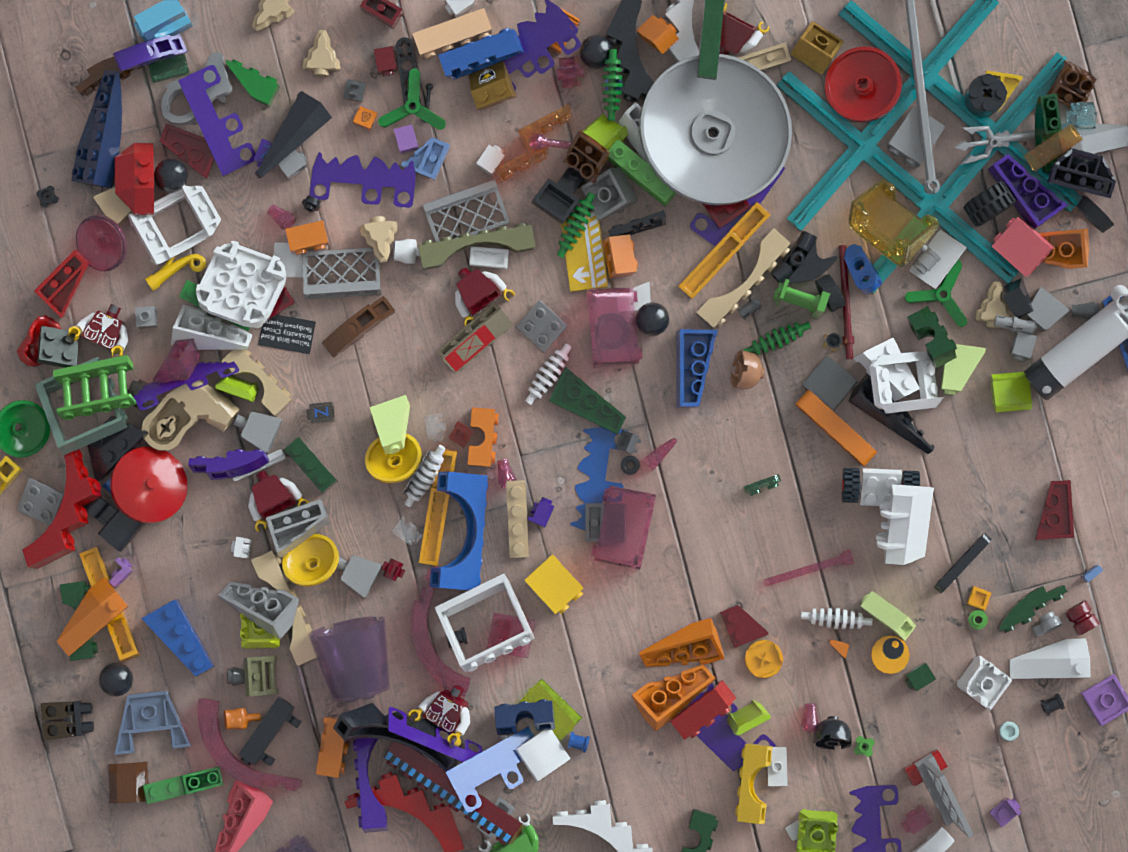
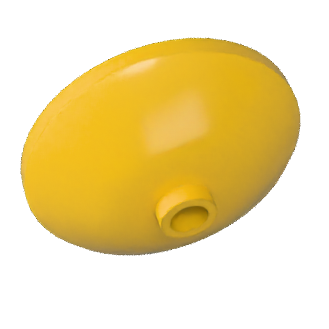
M406 434L404 448L397 453L385 454L378 437L370 444L365 454V465L369 474L374 479L383 483H397L406 480L417 471L422 461L421 447L417 440L409 434Z
M313 534L283 556V571L287 578L296 585L304 587L318 585L326 581L336 570L339 562V552L330 538L321 534Z

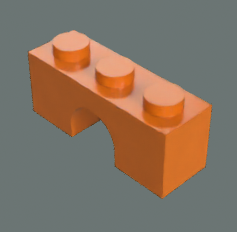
M472 407L471 428L481 429L485 433V440L479 446H469L468 466L491 467V463H495L496 452H492L493 444H497V433H494V425H498L499 414H495V409Z

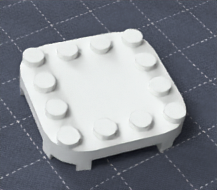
M231 241V243L224 244L221 247L217 246L213 251L214 256L200 285L197 284L196 294L200 308L209 314L239 325L260 328L270 317L285 285V266L279 257L275 255L270 257L240 246L239 242Z

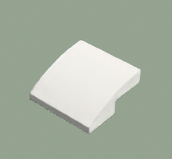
M552 730L541 731L515 749L536 782L570 759Z

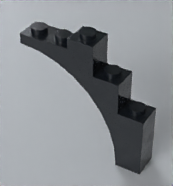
M622 0L606 33V38L611 44L615 46L621 45L617 54L621 64H616V67L621 68L622 72L620 73L622 74L629 73L621 91L623 99L631 103L634 101L638 102L641 96L645 100L647 93L654 84V81L647 74L640 60L636 46L635 29L637 17L642 6L641 0Z
M373 703L340 714L333 727L344 741L356 738H378L408 746L427 756L445 772L456 767L459 762L457 759L389 731V714L384 715ZM397 711L392 713L395 718L403 719L401 713ZM407 717L408 726L436 737V727H438L436 724L426 718L413 723Z

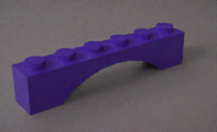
M356 738V740H353L354 752L357 751L358 759H354L355 771L358 770L359 778H356V789H360V797H357L358 809L361 808V816H358L359 828H362L364 833L388 831L386 810L374 796L368 777L370 756L378 738Z

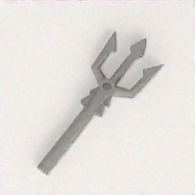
M989 126L965 127L963 129L971 134L977 131H986L987 138L986 140L970 143L963 141L956 145L955 148L966 151L969 147L987 145L985 154L974 157L969 155L961 163L963 165L988 158L993 147H1008L1009 142L1035 138V130L1009 134L1006 130L1003 133L998 132L993 135Z

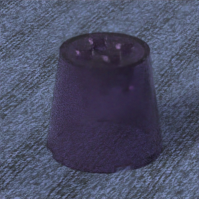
M376 616L349 619L333 623V628L325 629V627H320L308 634L333 701L349 703L362 698L364 700L375 697L374 695L390 688L386 624L383 616L378 617L379 620H377Z

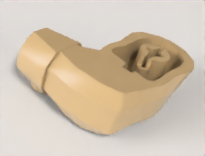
M198 380L194 382L192 386L198 387L202 385L204 382ZM187 384L168 391L161 398L158 405L144 419L142 430L149 433L144 439L155 449L171 450L178 446L187 430L193 427L199 419L207 420V423L224 432L235 419L240 409L226 396L224 397L208 384L196 390H190Z

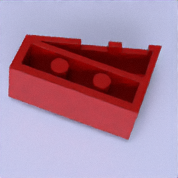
M74 250L34 292L55 313L63 318L90 262L78 250Z
M721 680L713 689L705 692L702 697L682 710L670 722L684 740L689 736L692 739L701 732L699 729L704 725L706 728L715 722L714 718L720 715L722 717L730 711L729 707L736 697L725 682Z

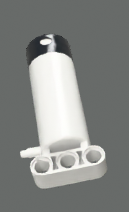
M1118 285L1114 287L1111 291L1113 301L1024 371L1027 380L1043 399L1047 401L1124 340L1128 339V289L1125 286Z

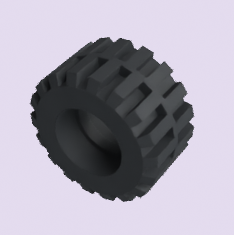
M1000 181L965 203L963 209L975 227H979L1007 210L1016 200L1004 181Z

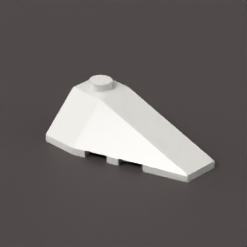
M183 304L173 326L171 345L188 350H243L248 348L252 334L234 325L228 326L222 323V319L218 317L214 319L208 316L207 312L203 309Z
M1086 638L1064 639L1009 659L1011 679L1091 677L1090 656Z

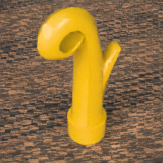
M190 254L173 262L175 258L173 257L168 259L159 271L149 275L145 280L152 291H155L161 287L160 285L188 264L192 271H202L206 267L205 258L199 254ZM199 261L200 265L194 266V262Z

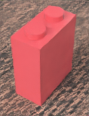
M1021 217L1012 218L1006 225V231L1003 234L1000 232L993 241L995 243L992 247L1025 277H1028L1055 247Z

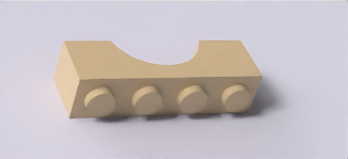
M248 349L232 350L221 362L230 363L234 361L239 368V372L235 373V376L248 373L259 377L264 386V396L261 403L277 417L292 402L289 398L292 394L285 387L279 388L276 384L279 381L271 373L267 375L263 371L265 367L258 360L254 362L250 358L252 353ZM228 368L231 372L235 370L234 368Z

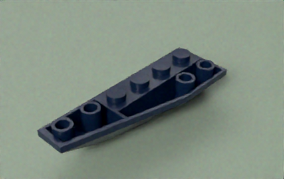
M104 71L76 151L71 179L73 182L112 188L115 174V157L119 154L122 131V95L118 71Z

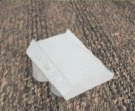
M979 655L973 658L972 663L961 678L957 680V687L985 708L991 710L1012 682V679Z

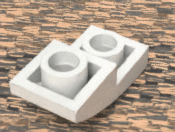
M941 826L927 837L926 842L912 852H945L954 843V839Z

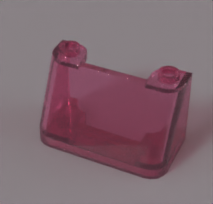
M632 287L587 289L593 368L639 364V360L643 359L642 348H638L634 307V303L638 302L637 291H633Z
M609 486V489L605 488L603 500H606V507L598 543L592 547L591 556L594 557L593 561L634 570L641 569L656 494Z

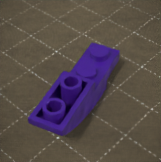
M179 34L152 39L117 51L113 55L121 72L150 65L155 61L183 55L187 50Z
M236 449L234 451H227L226 458L221 456L214 458L203 456L189 458L188 466L193 473H206L210 480H222L253 472L268 464L269 458L262 450L243 451Z

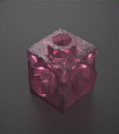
M578 56L559 58L560 69H556L557 80L562 82V88L581 86V78H584L583 66H579Z

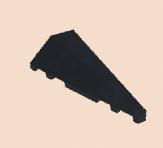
M303 91L297 94V98L290 107L286 119L282 122L270 144L269 151L264 155L261 166L255 172L258 179L265 176L332 118L321 102Z
M866 373L853 389L848 402L925 453H931L934 450V445L928 444L923 438L924 432L916 429L912 423L913 418L907 411L885 414L884 409H879L875 406L871 375Z

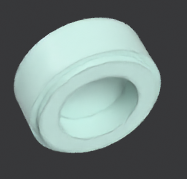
M1004 722L999 727V735L1006 741H1013L1019 735V728L1013 722Z

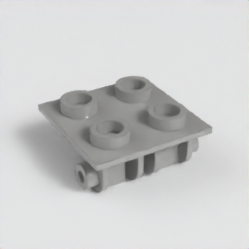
M539 300L516 328L545 353L568 325Z
M29 478L17 511L50 526L57 514L64 494L52 487H48L46 484L44 485L37 482V480Z

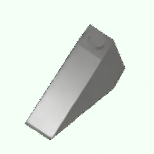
M1069 122L1061 124L1062 131L1058 132L1061 155L1070 147L1093 154H1101L1128 146V125Z
M229 582L218 595L220 599L279 639L293 625L299 602L297 597L284 590L278 589L274 591L269 590L267 587L255 588L249 584Z

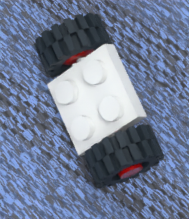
M843 468L842 502L858 503L860 495V505L880 506L882 502H890L892 484L920 486V472L863 468L862 482H860L859 468Z

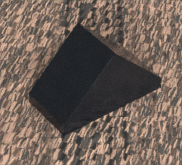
M1022 278L1004 286L1002 296L1015 317L1019 319L1034 311Z

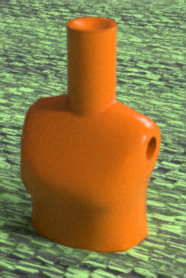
M245 707L224 710L226 730L246 729L248 722L261 720L260 713L248 714Z

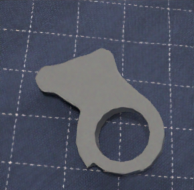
M214 52L208 57L205 67L214 65L221 77V81L206 89L211 103L215 99L225 103L227 101L225 96L231 93L232 87L225 68L223 55L220 52ZM208 70L204 73L203 77L206 82L211 83L215 80L216 75L213 71ZM178 80L171 82L166 86L168 90L162 98V115L175 126H187L195 123L197 120L192 110L183 116H175L171 113L172 101L176 96L184 93Z

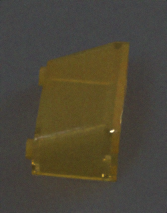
M882 178L851 202L849 225L854 232L894 264L904 267L938 230L939 221L934 216L925 215L921 219L895 199L896 189L894 185Z

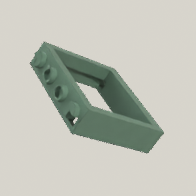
M96 357L82 364L100 361V358ZM53 376L35 384L57 447L63 455L128 428L125 422L128 418L124 409L117 408L113 409L117 419L66 440L49 395L63 388V386ZM107 376L109 398L119 396L118 393H114L113 389L116 386L113 379Z

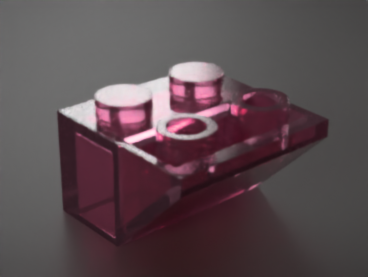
M193 338L176 340L153 378L154 383H166L173 380L184 381L190 378L200 359Z
M494 612L487 649L524 632L519 618ZM526 619L533 633L535 620ZM531 642L525 646L514 648L507 655L528 658Z

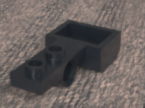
M568 167L557 183L548 178L531 203L563 225L580 201L573 194L585 178L581 176L579 171Z
M102 497L83 506L92 517L104 525L98 534L119 552L126 548L146 524L128 518Z

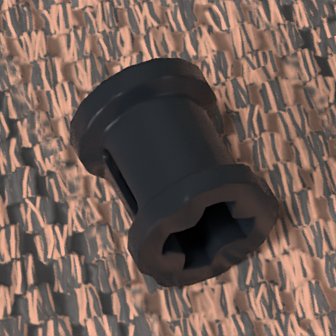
M464 627L461 630L454 631L459 644H468ZM446 635L449 648H452L449 639Z
M1058 693L1048 700H1040L1041 707L1046 716H1050V713L1056 710L1065 709L1062 698Z

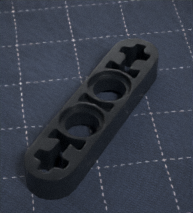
M402 37L396 43L403 102L405 104L407 101L405 93H407L408 89L404 86V83L408 79L410 70H404L402 63L405 60H409L413 64L411 69H416L412 41L407 37ZM402 42L410 45V47H407V54H412L411 57L404 56L403 49L399 48V46H402ZM410 105L409 108L411 110H414L416 108V105L415 107H411Z
M986 533L982 534L935 584L934 588L940 593L944 592L992 539Z

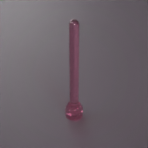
M533 133L530 138V146L533 149H542L545 146L569 149L572 143L569 141L547 139L543 134Z
M851 550L842 551L843 553L839 554L840 556L766 578L764 585L770 586L841 563L847 566L854 564Z

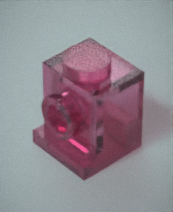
M921 804L917 806L918 811L915 809L911 810L905 815L907 818L901 822L906 832L910 831L912 834H915L933 822Z

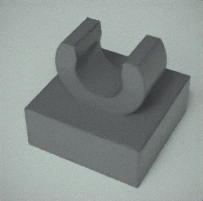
M347 79L343 98L363 102L366 83Z
M622 430L615 448L630 454L632 452L637 453L634 447L636 442L641 444V440L638 439L639 436Z

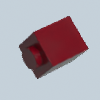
M393 47L374 49L378 74L383 77L394 75V72H397Z

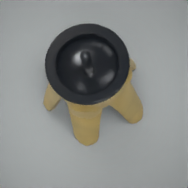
M837 333L824 335L826 342L822 345L823 348L831 347V352L834 353L838 346L842 345L840 335Z

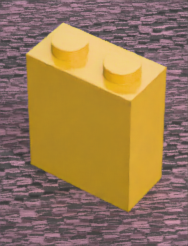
M553 554L524 580L555 614L558 612L562 614L569 608L567 605L572 599L576 601L583 595L581 590L584 588Z

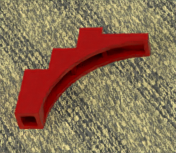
M80 449L64 455L66 462L65 492L53 522L35 542L22 549L27 567L39 569L75 551L74 538L70 533L89 524L87 519L88 513L83 506L102 497L100 483L96 479L88 477L89 472L82 461L83 455Z
M392 772L381 775L382 779L378 781L379 789L376 786L371 787L374 796L381 805L405 811L425 824L438 839L444 852H458L465 849L453 813L448 806L449 804L445 805L442 802L434 805V810H431L423 789L419 790L416 787L408 790V794L405 795L398 774L393 775ZM358 792L347 796L348 800L344 801L346 809L357 807V797H360Z

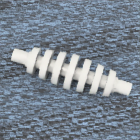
M566 343L561 350L554 352L557 355L556 357L552 355L549 357L553 362L549 363L546 361L544 363L548 367L547 370L540 367L539 371L544 375L541 376L537 373L535 377L539 379V382L532 381L535 387L534 389L531 387L528 389L530 393L525 400L528 404L532 405L535 399L542 398L540 392L546 393L548 391L544 387L545 385L550 388L553 386L549 379L555 382L558 380L553 374L554 372L558 375L561 374V371L558 369L559 366L564 369L565 364L562 361H568L567 354L572 348Z
M439 445L436 451H431L428 454V457L424 459V463L420 465L412 478V482L409 485L410 489H407L406 492L408 496L404 503L406 506L411 507L414 501H419L422 498L421 495H424L426 490L435 481L434 477L437 476L438 470L441 467L440 464L444 460L442 454L445 451V447Z
M820 608L819 613H816V609H812L810 612L801 611V619L809 620L813 625L818 621V626H823V621H826L827 628H830L831 622H834L833 629H838L839 623H841V629H846V624H849V629H853L854 624H857V629H861L863 625L872 626L873 618H865L862 613H858V616L855 617L854 611H850V616H847V610L843 609L842 615H840V608H835L834 615L832 614V608L827 609V614H824V608Z

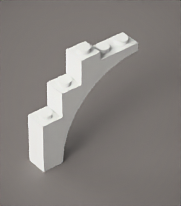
M675 0L678 4L675 5L673 3L666 9L665 19L677 30L676 35L679 38L667 51L677 63L686 58L699 55L692 29L694 0Z
M606 800L594 801V805H590L591 813H587L585 809L575 810L576 814L560 811L556 812V815L553 816V825H571L584 828L605 839L618 852H653L652 847H648L647 843L636 844L637 848H633L631 825H627V822H617L615 826H612L610 803L606 804Z

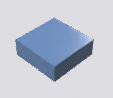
M1094 565L1081 578L1085 583L1090 582L1103 569L1100 565Z

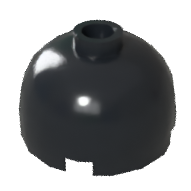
M829 716L818 723L814 729L813 744L815 743L816 747L835 750L834 746H841V749L849 748L852 745L851 730L848 724L839 720L838 717Z

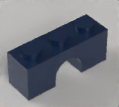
M541 699L532 703L523 701L513 705L504 703L494 707L498 735L516 734L517 724L524 718H530L534 721L536 731L555 729L552 700Z

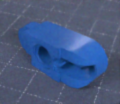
M856 244L847 247L844 259L855 285L866 295L882 285V279L864 249Z

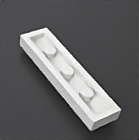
M236 537V541L233 540L231 545V552H234L233 556L249 559L252 540Z

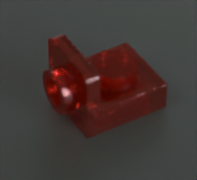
M457 421L449 435V439L464 448L475 432Z

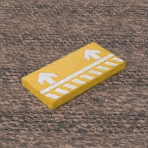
M590 212L591 217H584L589 221L588 225L581 223L586 228L585 232L578 229L577 232L581 233L582 236L580 238L574 236V239L578 242L576 244L571 243L570 246L574 248L572 251L568 250L565 254L570 292L608 287L600 224L594 212ZM569 216V218H568V219L573 220V221L575 220V219H574L573 217H571V216ZM565 222L563 225L561 224L562 233L567 235L568 232L563 230L564 226L570 228L571 225Z

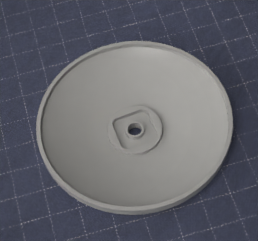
M719 54L717 79L710 80L697 78L699 55L686 58L662 73L654 82L644 100L640 114L639 132L645 157L652 170L664 184L689 200L708 205H729L747 200L771 184L787 160L791 147L792 125L785 99L774 82L765 73L742 59ZM709 129L717 131L718 135L716 138L708 135Z

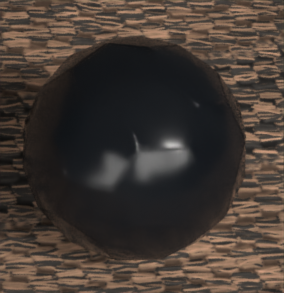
M593 35L582 42L579 54L586 66L600 69L608 65L605 64V60L609 58V49L613 48L610 41L605 37Z
M165 159L158 163L155 168L154 180L156 185L165 192H177L187 183V169L177 159Z
M646 303L637 311L636 325L645 335L658 336L669 325L668 311L659 303Z
M117 662L106 665L99 675V686L109 696H122L131 689L133 684L131 670L122 663Z

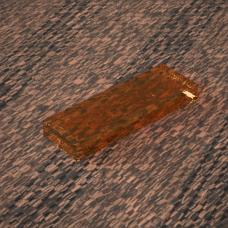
M1071 123L1023 156L1035 172L1067 151L1070 147L1082 141L1083 138L1073 123Z

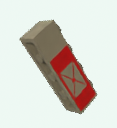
M493 302L440 347L436 353L456 374L473 358L479 356L480 352L487 346L493 344L495 339L501 334L507 332L513 323L502 309Z

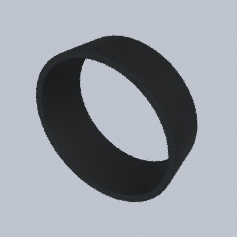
M1084 195L1076 206L1078 210L1102 233L1114 226L1112 220L1090 198Z

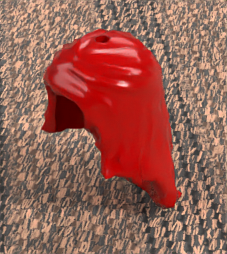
M47 315L38 316L32 322L26 337L17 349L19 359L27 366L38 367L42 365L37 363L41 326L62 329L58 322Z

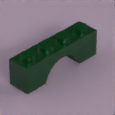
M86 581L60 584L62 604L69 605L76 610L90 589L89 584L86 585ZM93 637L70 655V661L96 658L98 645L97 642H94Z

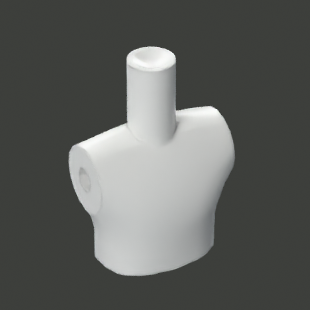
M413 239L394 241L393 261L415 264L416 256H419L417 241Z

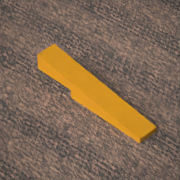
M756 201L680 283L679 287L693 299L771 214Z
M445 449L442 454L444 460L440 464L441 467L438 472H454L458 451ZM437 474L434 477L435 481L430 491L419 563L438 566L450 495L437 491Z
M98 547L79 553L91 587L103 577L108 582L111 580ZM122 612L107 624L119 660L126 662L141 655L125 614Z

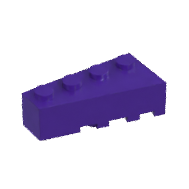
M1009 154L987 169L996 182L1004 181L1016 200L1013 204L1014 207L1033 229H1036L1068 206L1064 201L1058 199L1055 196L1056 194L1050 189L1045 188L1036 177L1031 176Z

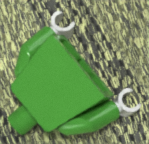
M526 814L528 821L525 823L521 821L519 816V821L525 825V828L521 830L512 845L508 843L503 845L497 842L491 846L488 840H484L487 843V849L484 850L479 845V850L482 852H538L539 838L533 825H530V816Z

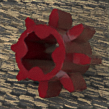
M390 558L389 562L384 561L381 570H384L383 576L394 581L398 577L402 578L405 572L402 569L403 563Z

